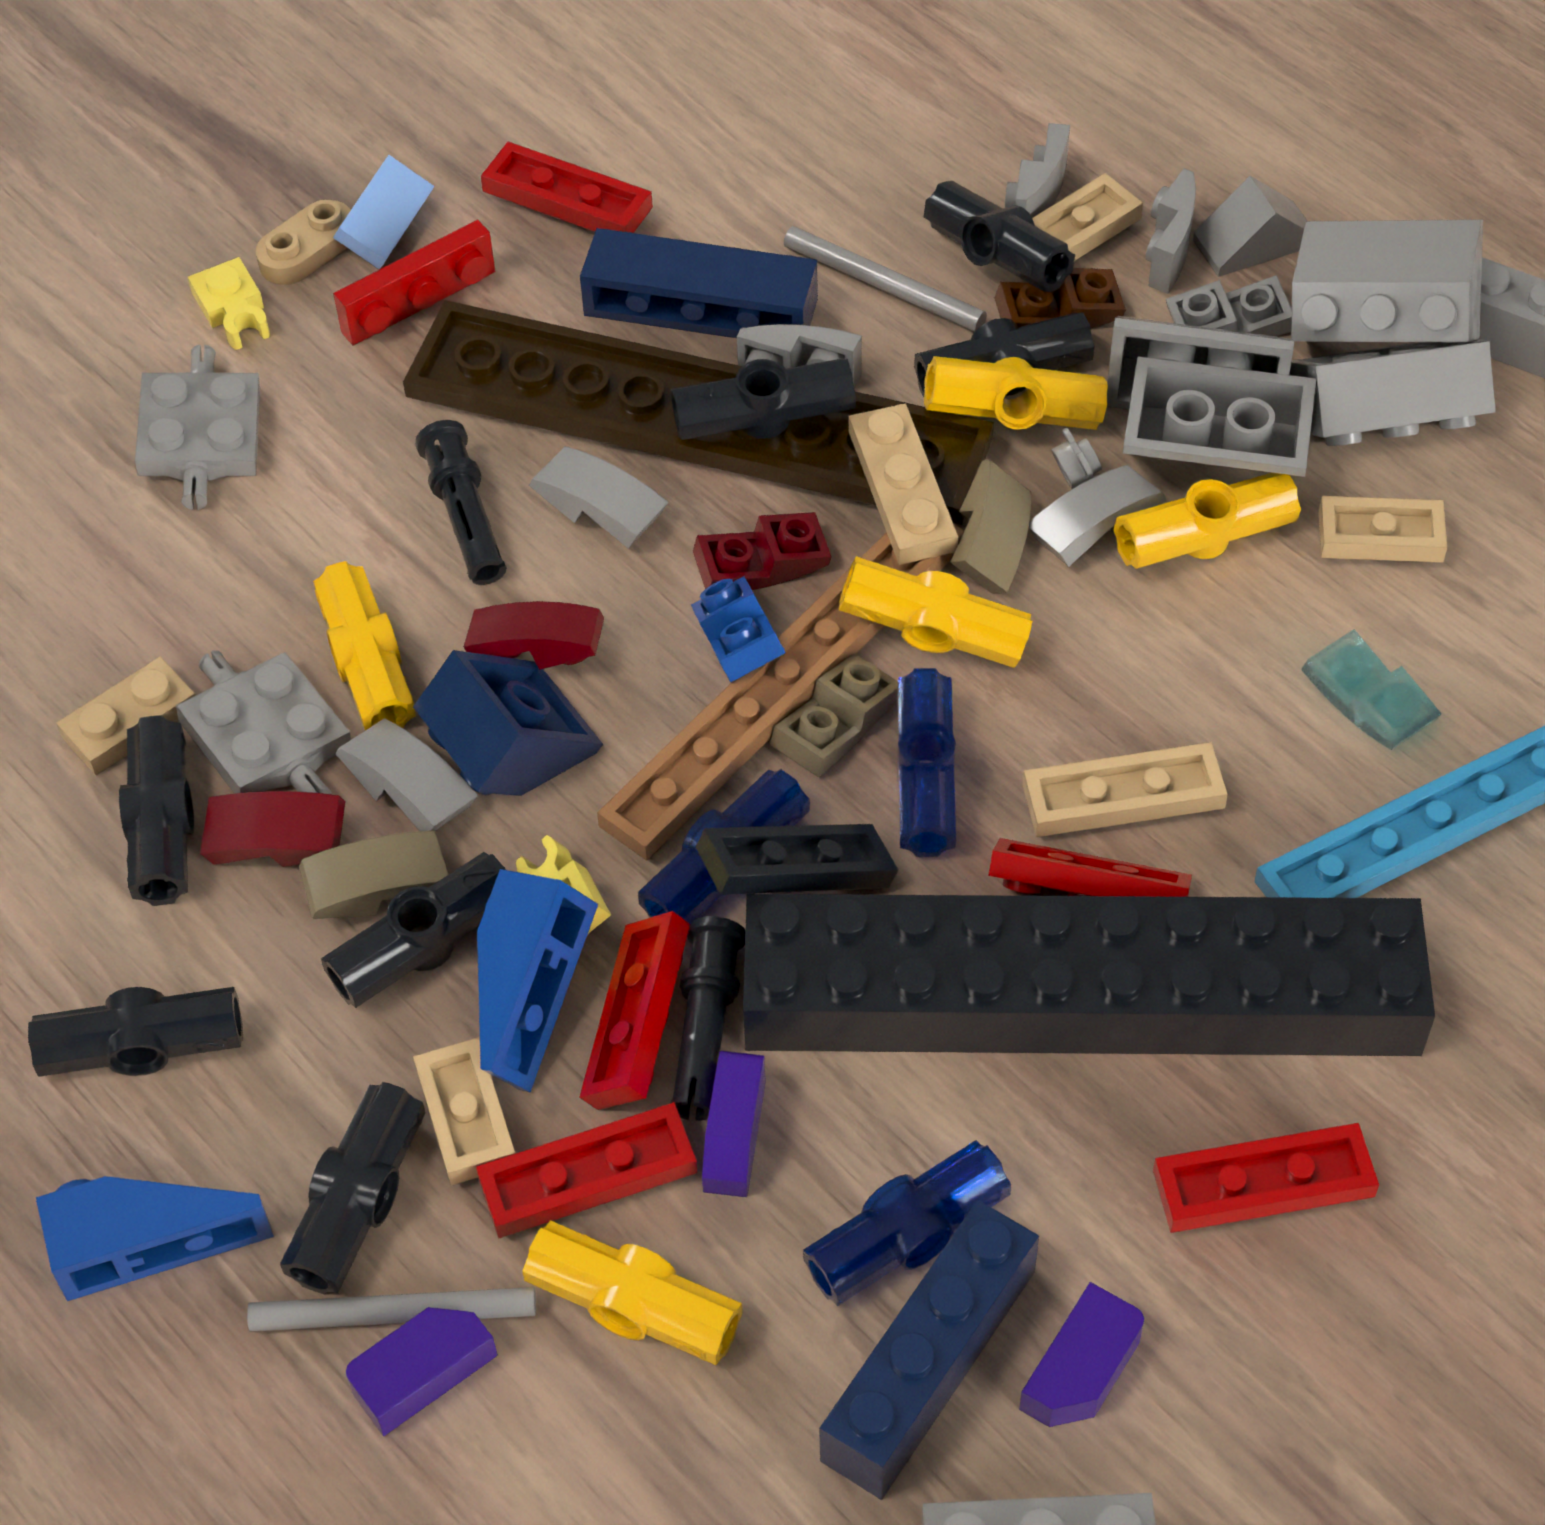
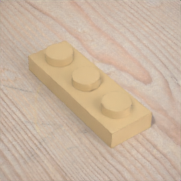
M906 403L850 415L849 434L898 564L901 565L955 553L958 546V535Z
M1212 742L1024 770L1022 784L1036 837L1225 809L1228 795Z

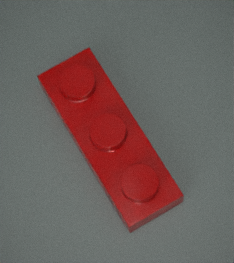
M509 141L481 174L483 192L592 231H596V228L634 233L653 208L652 191Z
M477 219L334 292L333 296L341 333L354 346L495 273L490 232Z
M999 838L992 851L988 876L1002 878V885L1013 891L1040 893L1043 886L1068 891L1067 896L1188 897L1192 874Z
M674 911L625 925L579 1098L597 1110L646 1099L649 1086L653 1080L654 1066L663 1030L668 1020V1010L678 971L683 961V951L690 924Z
M675 1102L476 1166L478 1179L498 1239L548 1223L550 1220L554 1221L698 1173L697 1160Z
M1359 1123L1155 1158L1153 1167L1154 1177L1170 1233L1374 1198L1379 1187Z

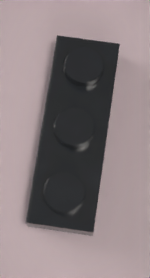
M873 824L704 828L696 845V849L720 895L889 888L899 870Z

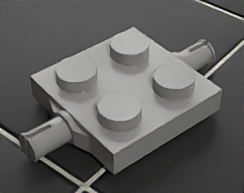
M196 345L191 349V372L142 373L135 455L137 476H169L184 480L181 502L183 506L193 510L194 492L197 510L207 505L208 480L225 476H256L260 404L259 373L214 372L216 352L209 345H204L203 362L201 345Z
M211 651L212 659L208 653L205 654L199 662V668L207 675L214 686L177 704L178 721L234 794L265 792L269 789L293 785L298 792L331 794V790L326 787L315 771L324 761L336 756L335 753L339 747L351 740L350 731L286 652L240 673H236L220 651Z

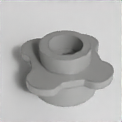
M1065 428L1062 432L1066 442L1052 448L1051 451L1071 489H1074L1092 479L1094 473L1102 470V466L1088 439L1084 438L1076 442L1070 430Z

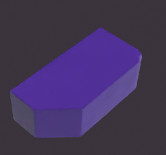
M729 1051L719 1052L705 1133L702 1168L704 1193L746 1198L748 1196L766 1084L764 1055Z
M1089 1282L1021 1391L1019 1410L1048 1427L1094 1418L1140 1343L1144 1324L1142 1312L1137 1307Z
M428 1307L350 1361L346 1368V1376L354 1397L381 1434L385 1436L493 1360L498 1354L493 1336L474 1312Z

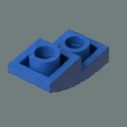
M744 576L734 582L732 579H723L710 585L700 594L701 599L691 604L730 682L786 653Z

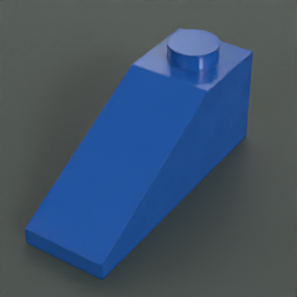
M500 869L477 930L480 1069L526 1092H531L598 907V903L561 880Z
M104 1176L95 1180H73L61 1185L55 1192L36 1197L51 1272L67 1301L274 1237L260 1195L254 1193Z

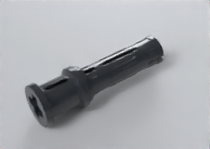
M436 421L420 430L415 439L416 449L420 457L427 460L431 471L428 476L429 487L432 493L445 503L454 534L468 569L469 579H472V582L476 585L494 583L504 576L507 567L500 555L490 521L477 490L481 482V472L477 463L468 456L466 450L468 442L467 432L458 421ZM439 440L440 445H435V441Z
M717 916L700 917L689 923L690 927L687 938L692 944L689 969L682 972L679 984L682 995L687 1000L673 1098L670 1103L675 1102L680 1118L689 1120L693 1094H695L694 1106L697 1107L696 1121L708 1120L718 1057L721 1049L726 1006L733 1003L734 999L737 998L740 988V982L734 976L737 952L745 946V928L738 922Z

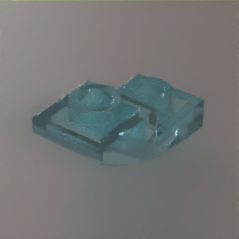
M1355 629L1310 657L1301 669L1315 687L1345 717L1390 750H1393L1442 715L1402 666L1390 672Z

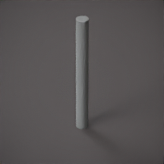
M795 226L790 227L785 235V247L811 259H816L820 263L975 332L986 321V311Z
M535 1287L252 1302L248 1304L247 1321L249 1331L252 1332L406 1323L428 1307L474 1312L479 1319L536 1316Z

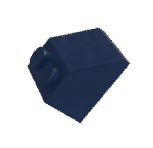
M453 650L413 706L429 727L428 734L431 739L445 749L461 769V777L473 790L484 795L522 796L597 754L603 746L600 739L544 669L539 670L535 661Z

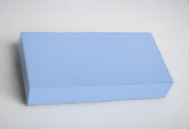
M388 155L333 238L380 269L435 186Z

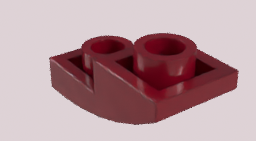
M815 512L761 515L758 517L754 532L697 535L693 548V554L705 589L720 580L732 579L734 582L743 576L752 590L770 587L826 567L830 564L832 558Z
M532 601L493 605L474 610L463 647L466 652L515 658L529 651L539 670L561 664L574 665L588 657L596 656L604 616L599 608L563 602Z
M297 791L246 792L209 797L200 855L213 865L266 856L271 857L282 867L299 865L304 858L340 846L346 801L339 795Z

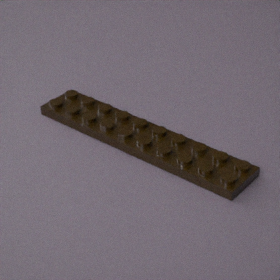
M447 300L443 302L403 380L405 396L407 398L876 505L849 434V416L905 404V402L855 391L856 409L790 420L787 429L780 435L772 438L752 437L740 429L681 440L675 425L671 389L736 378L742 366ZM906 403L951 520L955 524L962 525L965 516L959 511L982 461L986 459L993 439L994 422L954 413L928 411L923 406Z

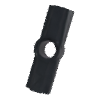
M954 181L939 183L933 194L925 201L923 218L931 222L933 229L961 244L966 257L974 265L985 266L995 263L1044 292L1060 289L1066 277L1073 272L1075 254L1068 250V244L1036 227L1029 212L1021 206L1014 205L1001 208Z
M1075 312L1018 327L1011 319L999 318L980 326L972 335L971 340L915 354L914 369L918 379L919 390L924 398L926 371L933 356L996 363L1008 357H1018L1026 360L1033 368L1057 370L1093 360L1095 346L1091 336L1090 324L1083 312ZM1014 388L1010 390L1005 396L1017 394L1019 392H1022L1026 388Z
M842 358L786 369L776 361L756 359L742 366L736 378L671 389V402L676 429L681 440L740 429L752 437L772 438L786 430L790 420L856 409V394L848 359Z
M162 715L139 718L138 723L134 727L127 729V784L120 785L119 789L121 823L124 836L128 841V888L132 899L143 900L152 906L173 904L180 895L188 892L187 834L194 833L193 800L185 773V735L181 723L169 721Z
M483 852L429 888L418 886L400 891L391 900L385 917L321 958L323 969L332 981L336 991L348 1005L351 1004L357 1008L412 970L429 971L442 966L450 958L454 949V943L479 927L500 869L506 870L505 867L493 854L488 855L486 852ZM430 926V928L424 931L412 932L417 927Z
M129 987L109 995L103 1006L32 1016V1021L28 1022V1043L31 1050L32 1065L38 1077L109 1067L112 1071L122 1075L142 1076L163 1069L168 1063V1058L239 1048L243 1041V1023L239 998L235 987L164 996L161 992L151 988Z
M382 1082L380 1085H369L339 1147H329L319 1159L309 1186L308 1198L310 1205L280 1262L283 1273L297 1281L302 1287L324 1295L326 1292L338 1293L370 1227H380L387 1218L398 1191L400 1179L398 1169L426 1113L423 1102L414 1098L404 1088Z

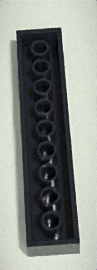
M747 894L743 994L745 1051L1422 1056L1435 1019L1421 898Z

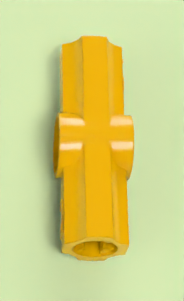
M933 356L931 363L928 364L924 381V405L926 410L998 418L1005 427L1014 430L1027 429L1036 423L1097 430L1098 425L1103 423L1107 408L1108 384L1104 376L1033 368L1026 360L1018 357H1008L996 363ZM1014 388H1027L1020 397L1015 399L1004 398Z
M1268 473L1230 485L1213 479L1200 480L1189 488L1185 498L1117 517L1114 533L1117 540L1118 553L1126 566L1132 565L1136 569L1185 554L1199 559L1215 558L1225 551L1229 541L1297 522L1301 512L1297 496V486L1290 475L1280 473Z
M857 556L850 566L839 600V611L902 631L901 636L903 639L919 650L930 653H945L955 648L1015 668L1021 660L1033 622L1029 613L969 594V588L966 583L951 574L927 571L914 576Z
M347 561L326 566L323 574L313 581L315 594L323 619L326 620L328 626L326 634L342 683L348 682L364 730L366 731L384 718L404 729L405 724L410 719L416 717V712L413 708V696L400 668L402 660L386 612L380 614L363 566H353Z
M551 1220L544 1228H540L529 1247L528 1257L522 1270L525 1282L587 1308L590 1316L598 1324L618 1336L639 1341L648 1335L714 1365H717L719 1360L726 1356L735 1338L736 1330L743 1314L742 1303L678 1276L674 1267L667 1260L647 1248L634 1244H624L618 1250Z

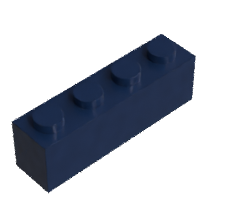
M596 228L580 274L584 316L737 338L740 329L747 327L779 324L810 326L818 300L816 259Z
M980 1200L976 1201L820 1426V1462L878 1499L882 1500L1035 1273L1039 1235Z

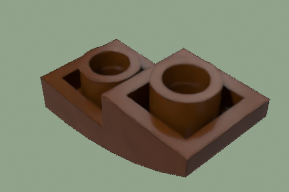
M1073 268V272L1066 277L1060 289L1052 292H1044L1027 282H1000L994 297L1000 318L1011 319L1018 327L1075 312H1083L1090 324V328H1094L1115 321L1117 316H1124L1126 311L1113 269Z

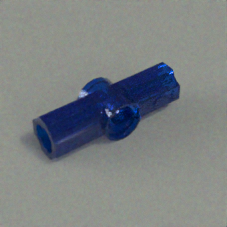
M914 668L910 674L899 677L897 680L899 844L901 849L909 850L916 857H939L941 853L956 848L957 841L955 803L956 741L953 733L952 678L940 674L936 668ZM925 760H926V761H932V762H930V763H924V762H919V761H925Z
M782 769L775 772L767 770L723 813L712 809L703 814L692 825L683 841L681 852L638 891L639 905L646 911L649 917L674 911L688 923L699 918L722 896L696 849L704 828L795 826L810 812V798L802 791L798 781Z
M975 1140L915 1179L911 1175L904 1174L883 1184L867 1199L860 1214L803 1249V1260L827 1300L830 1299L839 1306L899 1266H902L904 1270H912L932 1260L944 1249L953 1236L954 1231L958 1229L977 1200L992 1207L1011 1195V1183L1003 1170L1002 1163L988 1145L983 1146Z

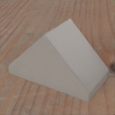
M1249 176L1194 231L1193 241L1216 275L1220 277L1298 252L1307 220L1293 200Z

